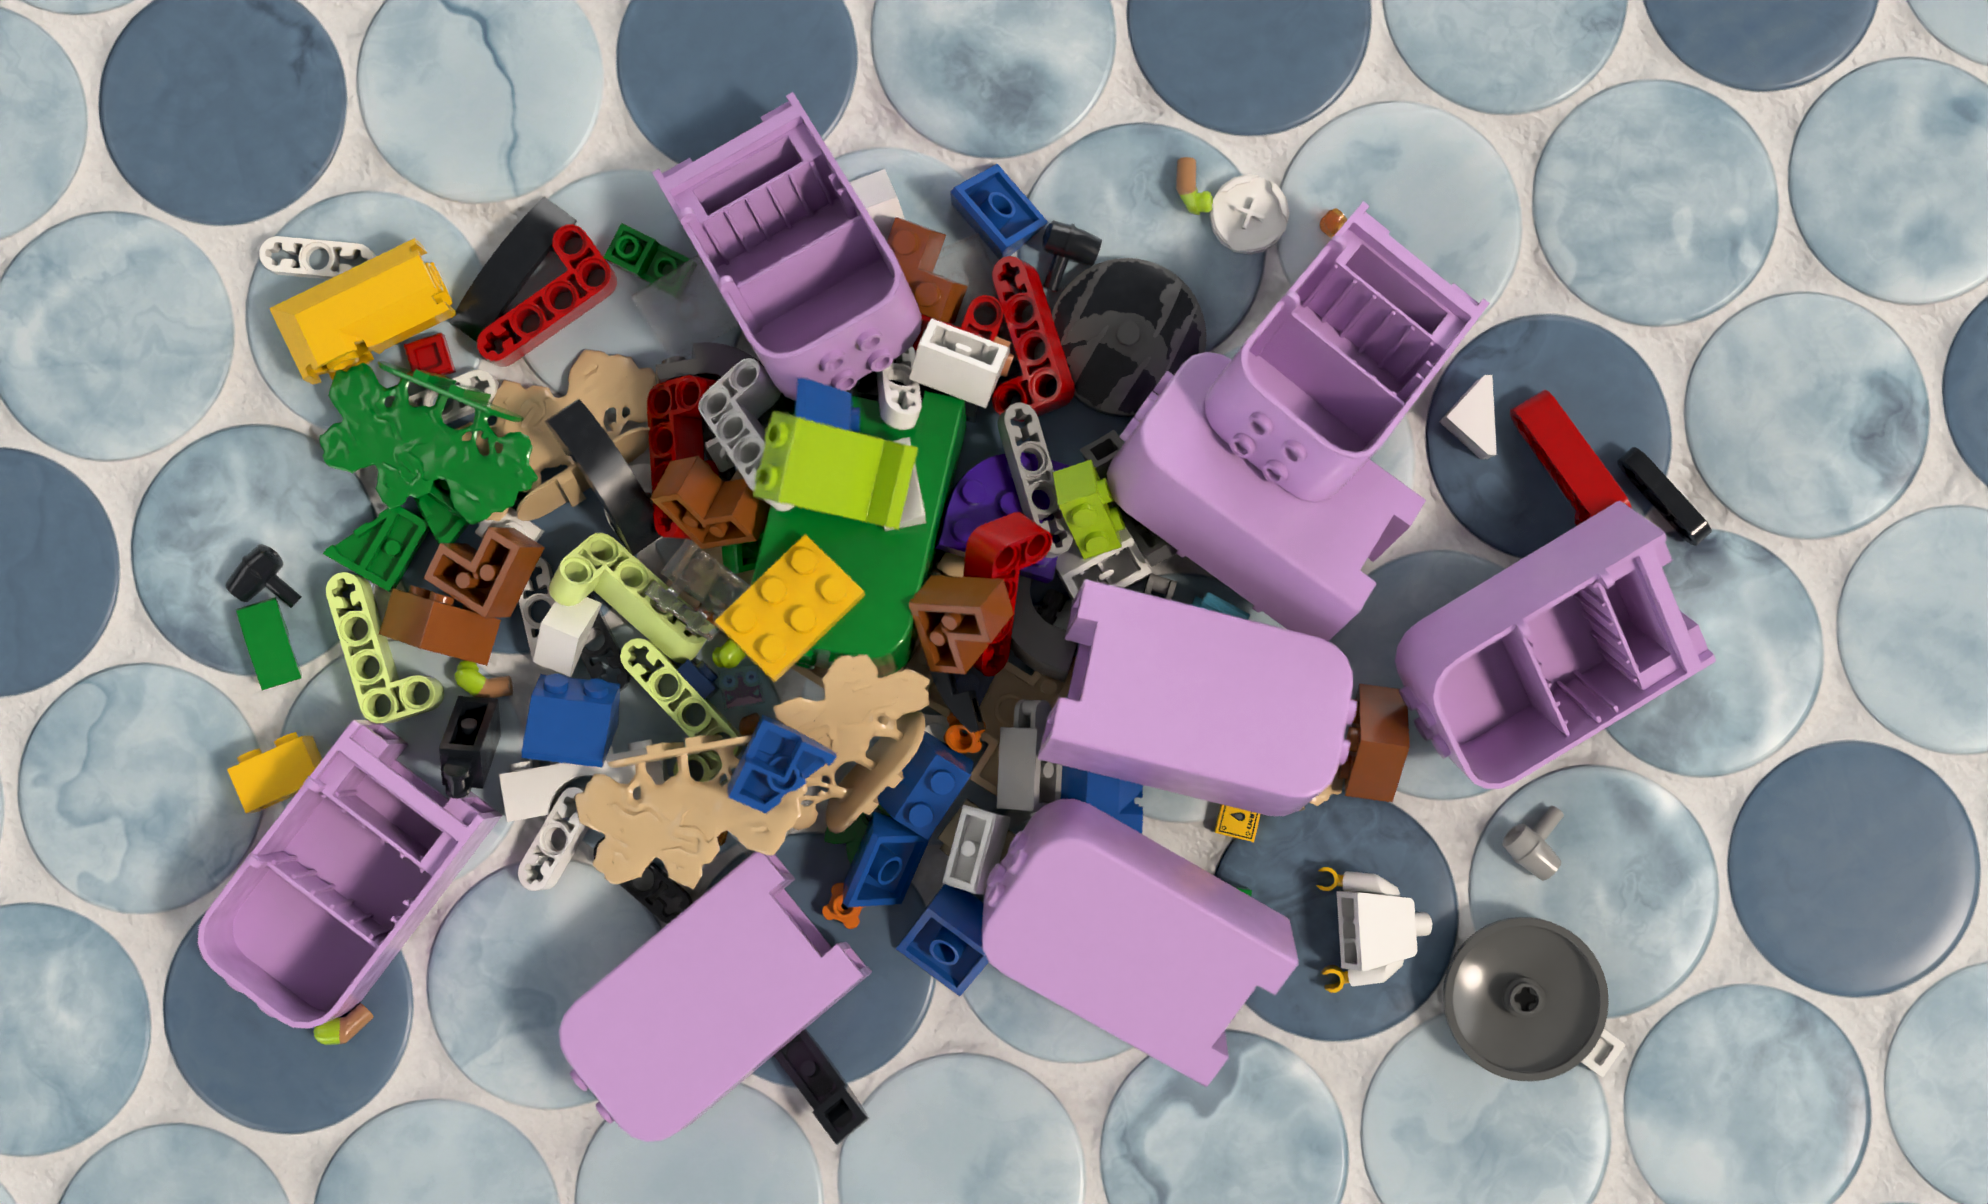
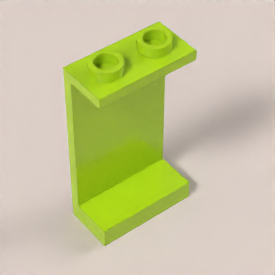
M777 412L772 413L771 421L765 434L766 443L761 464L755 476L754 497L899 530L918 447L820 424L797 416Z

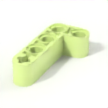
M595 533L584 540L564 557L549 583L551 597L559 604L565 606H574L580 603L592 591H595L666 656L678 663H685L688 659L694 660L710 634L708 623L699 613L608 534Z
M347 572L337 573L332 576L326 585V597L363 716L368 721L376 724L394 723L438 708L444 698V688L436 678L416 675L399 680L387 637L379 634L382 621L368 580L362 576ZM348 584L354 585L355 591L350 593V598L343 597V592L348 590ZM354 606L362 607L363 609L362 611H350L347 613V610H355ZM363 618L368 625V632L363 639L358 640L353 634V627L358 620ZM374 656L379 662L380 669L375 677L369 678L365 673L364 666L366 661ZM423 682L428 686L430 696L427 702L421 705L414 698V690L418 684ZM382 695H386L391 701V710L384 717L376 710V702Z
M641 638L631 639L623 646L620 658L624 668L689 737L718 735L721 732L729 734L731 738L742 737L724 715L709 700L703 699L679 674L676 664L650 640ZM635 649H648L649 652L645 656L646 659L653 666L657 667L662 662L664 667L652 673L646 665L634 664L637 658L634 653ZM652 673V675L650 676V678H649V680H648V679L646 678V675H649V674ZM668 674L673 675L678 681V689L671 697H665L659 690L660 680ZM694 703L703 706L706 713L705 720L699 726L691 725L686 718L687 709ZM743 745L736 746V748L734 749L733 754L736 757H738V755L742 751ZM715 751L688 755V762L696 760L703 766L704 774L699 782L714 779L722 768L721 759ZM677 762L673 770L674 776L679 772Z

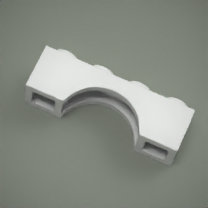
M652 739L628 743L629 751L614 754L613 747L611 746L603 768L551 761L549 766L535 768L534 760L510 764L511 772L499 774L507 822L549 815L562 791L571 782L583 776L605 774L618 783L628 784L636 774L635 765L611 768L607 763L647 754L646 746L653 745ZM666 760L646 763V771L656 785H662L669 779ZM640 786L633 790L634 799L641 798Z

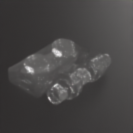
M686 539L661 572L673 583L666 590L653 581L645 594L657 602L655 607L666 614L669 611L686 624L685 629L694 636L699 633L711 642L720 629L707 620L712 612L720 616L750 588V585L693 542ZM683 590L702 603L697 612L678 599Z

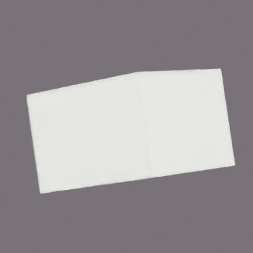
M883 169L849 183L887 242L895 217L905 218L887 172Z
M1484 375L1478 379L1439 421L1479 459H1489L1497 455L1492 375Z
M588 597L574 606L561 605L555 601L541 622L533 662L571 677L602 603Z

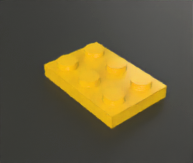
M805 534L715 620V623L775 683L865 596V593Z

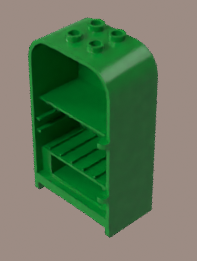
M925 391L922 407L915 426L911 429L901 430L889 426L882 420L878 401L852 396L854 407H860L861 409L860 432L856 433L892 442L909 437L911 446L918 447L915 468L926 523L899 528V530L885 531L884 526L803 507L795 506L787 511H778L770 506L750 587L806 534L865 593V596L794 664L795 666L807 669H815V666L830 669L834 661L839 657L868 655L877 666V677L882 678L898 672L909 661L916 645L918 632L908 603L926 583L928 574L933 573L938 549L935 548L946 501L953 488L966 432L965 400Z

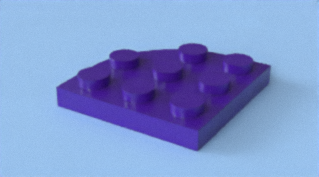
M1021 453L1020 461L1022 466L1026 470L1036 471L1038 468L1037 457L1034 454ZM1006 454L996 455L980 462L956 483L946 501L936 540V549L965 558L967 541L977 527L1015 512L1023 513ZM1051 460L1054 472L1070 467L1069 465ZM1042 490L1033 491L1032 501L1034 505L1041 510H1047L1050 505L1048 495ZM1052 514L1047 518L1040 519L1039 522L1041 524L1047 520L1050 522L1054 519V516ZM1058 534L1052 535V542L1054 544L1060 541ZM1058 556L1055 558L1044 557L1041 561L1020 569L1019 575L1049 583L1053 580Z

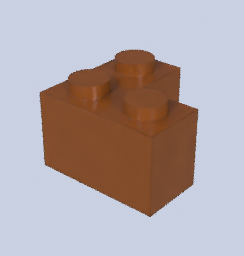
M895 217L887 244L899 262L918 304L920 313L938 321L955 324L968 286L933 273L946 234L912 221Z
M699 456L670 461L650 498L701 549L758 541L766 525L771 506L764 499L753 496L754 491L749 487L744 478L723 482L712 471L711 466Z
M488 527L478 550L467 543H440L424 579L484 618L511 617L545 547L515 528Z
M932 575L908 603L930 671L966 674L988 647V643L993 641L1013 615L1003 579Z
M410 585L408 592L392 589L379 634L420 649L487 666L501 620L497 618H484L463 605V608L453 606L455 599L453 597Z
M1359 683L1355 699H1350L1357 702L1356 713L1352 727H1349L1346 740H1349L1350 743L1348 756L1344 765L1339 764L1338 778L1344 779L1345 796L1393 803L1410 748L1408 707L1399 693L1400 689Z

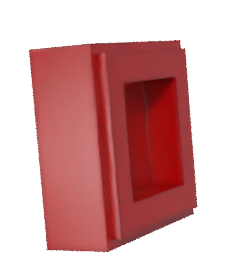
M443 333L404 344L413 372H415V369L444 376L456 372Z

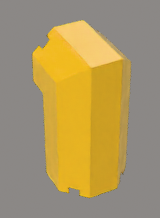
M415 238L269 308L304 381L312 385L321 383L319 375L326 373L333 380L338 370L347 372L352 366H357L363 362L367 365L374 360L372 351L380 355L385 349L456 316L455 309L450 306L453 304L452 298L433 262L424 263L421 256L427 254V251Z

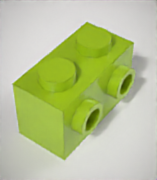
M1092 460L1053 472L1058 506L1083 559L1122 548L1119 531L1125 529L1122 514L1118 506L1112 507L1111 502H1113L1108 482L1105 478L1100 480Z

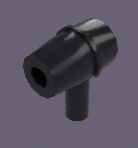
M1053 220L1047 226L1042 239L1043 250L1054 255L1043 287L1058 292L1068 261L1093 266L1099 254L1102 239L1075 227V224L1069 225Z
M259 544L247 556H243L241 563L225 584L227 590L243 602L250 601L265 587L290 608L302 598L301 595L276 575L283 566V560L275 550L263 544Z

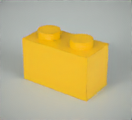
M293 732L274 741L276 747L262 753L260 748L237 757L239 764L228 768L227 771L245 813L259 812L297 794L308 776L313 773L323 760L313 736L299 737L297 732Z

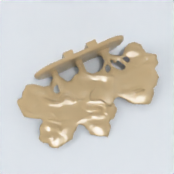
M586 349L580 354L570 369L567 394L561 398L553 397L550 389L547 387L533 385L525 389L520 383L503 380L500 388L497 389L492 404L522 416L524 420L522 422H513L497 417L495 425L489 426L498 438L504 437L509 432H522L529 436L533 446L529 465L538 476L530 490L520 491L529 493L521 500L517 508L518 519L522 521L538 519L568 501L574 507L586 499L583 492L590 488L589 483L573 458L565 454L545 423L547 419L577 399H580L593 414L627 464L648 449L649 428L639 427L621 435L620 433L627 421L648 422L647 397L649 391L656 385L655 373L652 368L639 369L631 357L619 354L609 356L603 351ZM624 407H628L630 415L624 419L622 411ZM609 408H615L616 423H611L609 426L612 430L607 431L603 422L605 411ZM469 422L468 424L457 428V430L464 429L472 425L473 423ZM478 431L476 445L479 453L486 456L489 454L488 438L486 440L480 438L482 431ZM466 432L462 436V441L471 440L472 432ZM496 441L494 445L496 453H501L503 445ZM559 465L568 466L567 469L541 484L540 472L543 469L558 467ZM509 508L503 512L492 513L486 520L500 521L507 514Z
M848 655L836 659L822 678L825 686L824 700L816 702L798 697L773 706L778 721L836 752L837 755L834 763L830 766L825 764L808 777L807 787L821 786L827 788L828 791L820 790L819 796L803 795L798 799L801 816L797 819L793 827L794 829L801 830L812 826L816 822L818 815L816 804L829 799L826 809L828 829L834 833L843 832L862 812L870 815L879 805L877 796L886 786L894 789L903 779L902 769L916 754L923 740L925 717L919 710H922L929 704V693L926 687L929 685L930 679L909 669L893 673L884 678H878L877 666L868 655L856 657ZM879 716H884L888 719L886 726L877 721ZM874 736L881 737L866 753L870 740ZM846 762H856L857 764L836 785L834 779L836 770ZM824 775L830 778L829 784L822 782ZM802 801H813V803L809 806L801 805Z
M703 735L685 738L686 747L684 742L653 744L646 746L647 754L608 762L607 764L611 768L635 765L636 774L628 784L618 783L605 774H594L586 784L585 791L577 793L575 802L579 822L605 835V839L597 847L593 866L603 873L605 879L611 884L618 885L635 878H641L645 868L657 857L663 861L670 879L694 889L703 874L702 866L711 863L720 850L717 837L721 832L729 831L749 850L769 856L775 855L785 841L786 832L795 826L797 819L801 816L798 799L807 792V784L797 791L788 792L782 797L781 803L766 814L728 798V783L721 786L720 779L723 774H726L730 781L732 777L731 769L733 767L736 769L740 761L733 754L736 746L747 745L752 735L725 740L722 739V735ZM710 751L717 752L722 763V768L718 775L710 781H695L690 776L688 755ZM677 758L679 772L666 780L662 785H656L646 771V763ZM640 786L641 798L636 800L633 798V790Z

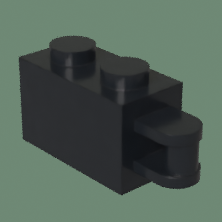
M458 696L439 746L442 785H445L446 794L451 798H463L470 793L471 788L483 789L501 737L498 699Z

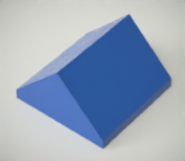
M998 163L955 186L950 192L952 206L999 260L1014 254L1049 223Z
M874 811L844 879L843 904L847 907L902 904L930 838L927 840L893 818Z

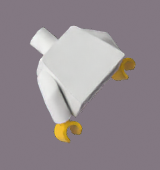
M1329 867L1319 869V872L1328 871L1334 876V883L1331 886L1316 885L1320 890L1331 891L1336 886L1343 887L1344 890L1337 891L1341 968L1336 965H1328L1322 970V975L1335 973L1340 977V980L1336 984L1325 985V990L1330 993H1336L1343 988L1345 983H1350L1353 987L1385 982L1403 966L1404 959L1416 955L1417 937L1427 936L1431 933L1432 920L1427 912H1415L1413 899L1400 897L1398 887L1377 874L1345 871L1344 875H1340Z

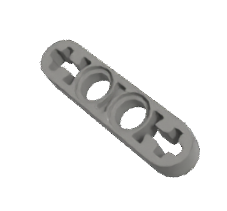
M1015 403L1000 414L997 422L998 431L1023 514L1052 535L1058 534L1060 538L1058 543L1054 544L1052 542L1051 549L1045 556L1046 558H1055L1071 547L1073 536L1058 506L1053 477L1054 469L1038 416L1029 405ZM1014 417L1017 420H1024L1025 426L1021 429L1019 426H1012L1010 420ZM1021 438L1023 441L1027 438L1031 439V441H1027L1020 446L1016 445V442ZM1023 451H1029L1037 457L1038 468L1036 471L1026 470L1022 466L1020 456ZM1034 490H1042L1048 495L1050 505L1047 510H1041L1034 505L1032 501ZM1050 515L1054 516V519L1050 522L1048 520L1042 524L1039 522L1040 519L1047 518Z

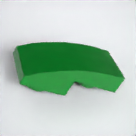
M623 223L619 226L604 255L605 260L678 299L697 266L694 260L660 244L656 239Z
M274 597L237 608L236 612L261 689L266 690L301 679L302 673L289 640V631L277 598Z

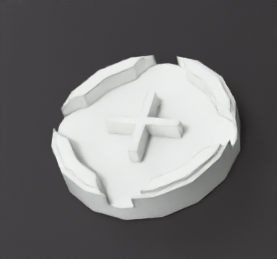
M1247 174L1234 177L1221 186L1213 199L1209 217L1212 231L1222 245L1233 252L1251 255L1264 252L1278 242L1286 230L1289 208L1287 199L1278 185L1270 180L1260 178L1258 175Z

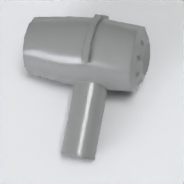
M1555 806L1549 807L1533 829H1530L1524 823L1513 827L1504 837L1502 844L1516 863L1521 864L1542 881L1553 876L1561 865L1559 857L1545 842V839L1564 816L1563 812Z

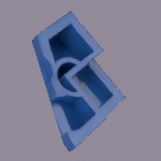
M762 715L727 785L728 798L766 814L781 803L782 797L788 792L797 791L807 783L806 779L825 764L830 766L834 763L837 757L836 752L801 732Z

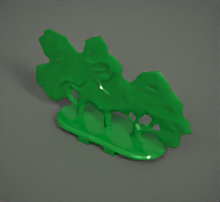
M383 361L377 362L382 370L400 377L399 383L390 388H385L379 384L372 368L364 362L357 366H352L347 372L343 370L336 371L328 396L343 419L342 422L331 425L324 434L320 435V446L324 451L323 459L329 467L352 474L361 468L375 465L378 470L375 489L382 502L386 504L390 511L403 505L409 496L419 498L430 493L434 480L443 479L446 480L450 489V497L454 508L469 524L474 525L488 519L494 512H503L507 508L514 506L518 492L530 490L533 482L538 479V476L529 465L530 455L533 450L529 436L522 432H509L504 437L498 438L491 430L487 419L492 415L513 422H522L524 420L522 416L489 403L491 394L479 389L456 385V380L441 374L415 369V372ZM410 382L439 393L435 405L430 407L411 406L408 395ZM388 396H396L391 407H386L384 404ZM448 398L475 409L472 425L457 430L448 427L443 422L442 412ZM471 431V440L462 441V436L466 432ZM478 431H482L480 438L485 440L488 438L489 454L486 456L479 453L476 445ZM496 441L503 445L501 453H496L494 446Z

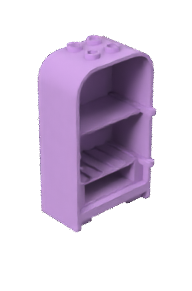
M791 92L786 95L788 102L760 117L762 123L694 162H692L691 158H688L664 173L657 169L652 174L773 383L785 397L796 401L797 378H807L843 391H848L855 386L858 379L872 371L879 372L888 368L892 364L893 359L903 354L914 344L921 330L922 316L896 256L795 94Z
M1364 201L1246 340L1211 385L1205 397V414L1210 426L1230 445L1236 455L1246 458L1263 472L1264 477L1269 482L1281 486L1299 499L1312 502L1327 500L1334 496L1379 450L1490 304L1484 298L1478 303L1456 284L1450 285L1388 235L1390 231L1366 213L1369 205Z
M1210 352L1192 355L1180 366L1174 375L1167 370L1119 436L1125 443L1111 461L1107 471L1110 493L1114 501L1127 514L1178 550L1176 554L1180 557L1187 556L1252 603L1253 610L1258 613L1263 611L1287 630L1329 641L1360 612L1377 583L1360 571L1367 558L1372 562L1379 558L1412 525L1426 500L1370 459L1339 492L1327 500L1318 502L1302 500L1290 494L1281 486L1269 482L1260 469L1246 458L1239 457L1232 451L1230 445L1210 426L1205 414V397L1211 385L1231 359L1222 354Z
M1619 500L1413 625L1405 632L1397 646L1395 663L1398 675L1404 685L1399 690V693L1411 711L1416 709L1419 718L1414 720V724L1421 736L1426 741L1431 739L1439 755L1443 759L1449 757L1474 784L1485 789H1501L1518 782L1716 661L1715 656L1708 649L1699 625L1679 610L1662 567L1672 561L1665 543L1667 538L1664 531Z
M1087 579L1084 580L1071 604L1070 617L1064 639L1079 643L1067 698L1059 697L1047 717L1038 759L1267 816H1286L1299 811L1332 783L1339 764L1344 765L1348 756L1350 743L1349 740L1343 739L1346 724H1352L1357 707V702L1350 700L1353 688L1351 666L1347 657L1335 644L1319 637Z
M353 720L313 773L308 776L303 786L258 845L246 857L245 862L206 911L199 925L198 946L202 958L212 970L223 977L231 988L245 994L257 1003V1006L264 1013L293 1028H312L350 1012L363 1000L502 817L501 813L473 792H470L466 797L459 799L450 798L449 800L400 763L397 758L407 747L408 743L382 723L376 724L368 720Z
M1058 799L1044 805L1031 818L1024 830L1016 834L1009 846L1007 855L1001 864L995 865L986 882L982 947L990 964L1004 975L1205 1087L1210 1084L1229 1058L1225 1034L1226 1027L1257 985L1276 995L1298 965L1291 924L1287 917L1096 807L1076 799Z
M753 852L576 1000L564 1014L559 1029L560 1047L567 1061L573 1067V1070L570 1072L572 1079L583 1091L588 1089L592 1091L599 1100L595 1106L608 1123L611 1124L615 1121L631 1137L646 1142L661 1141L694 1123L872 973L846 941L836 944L832 948L784 888L793 882L795 878L776 856V853L769 856L760 852Z

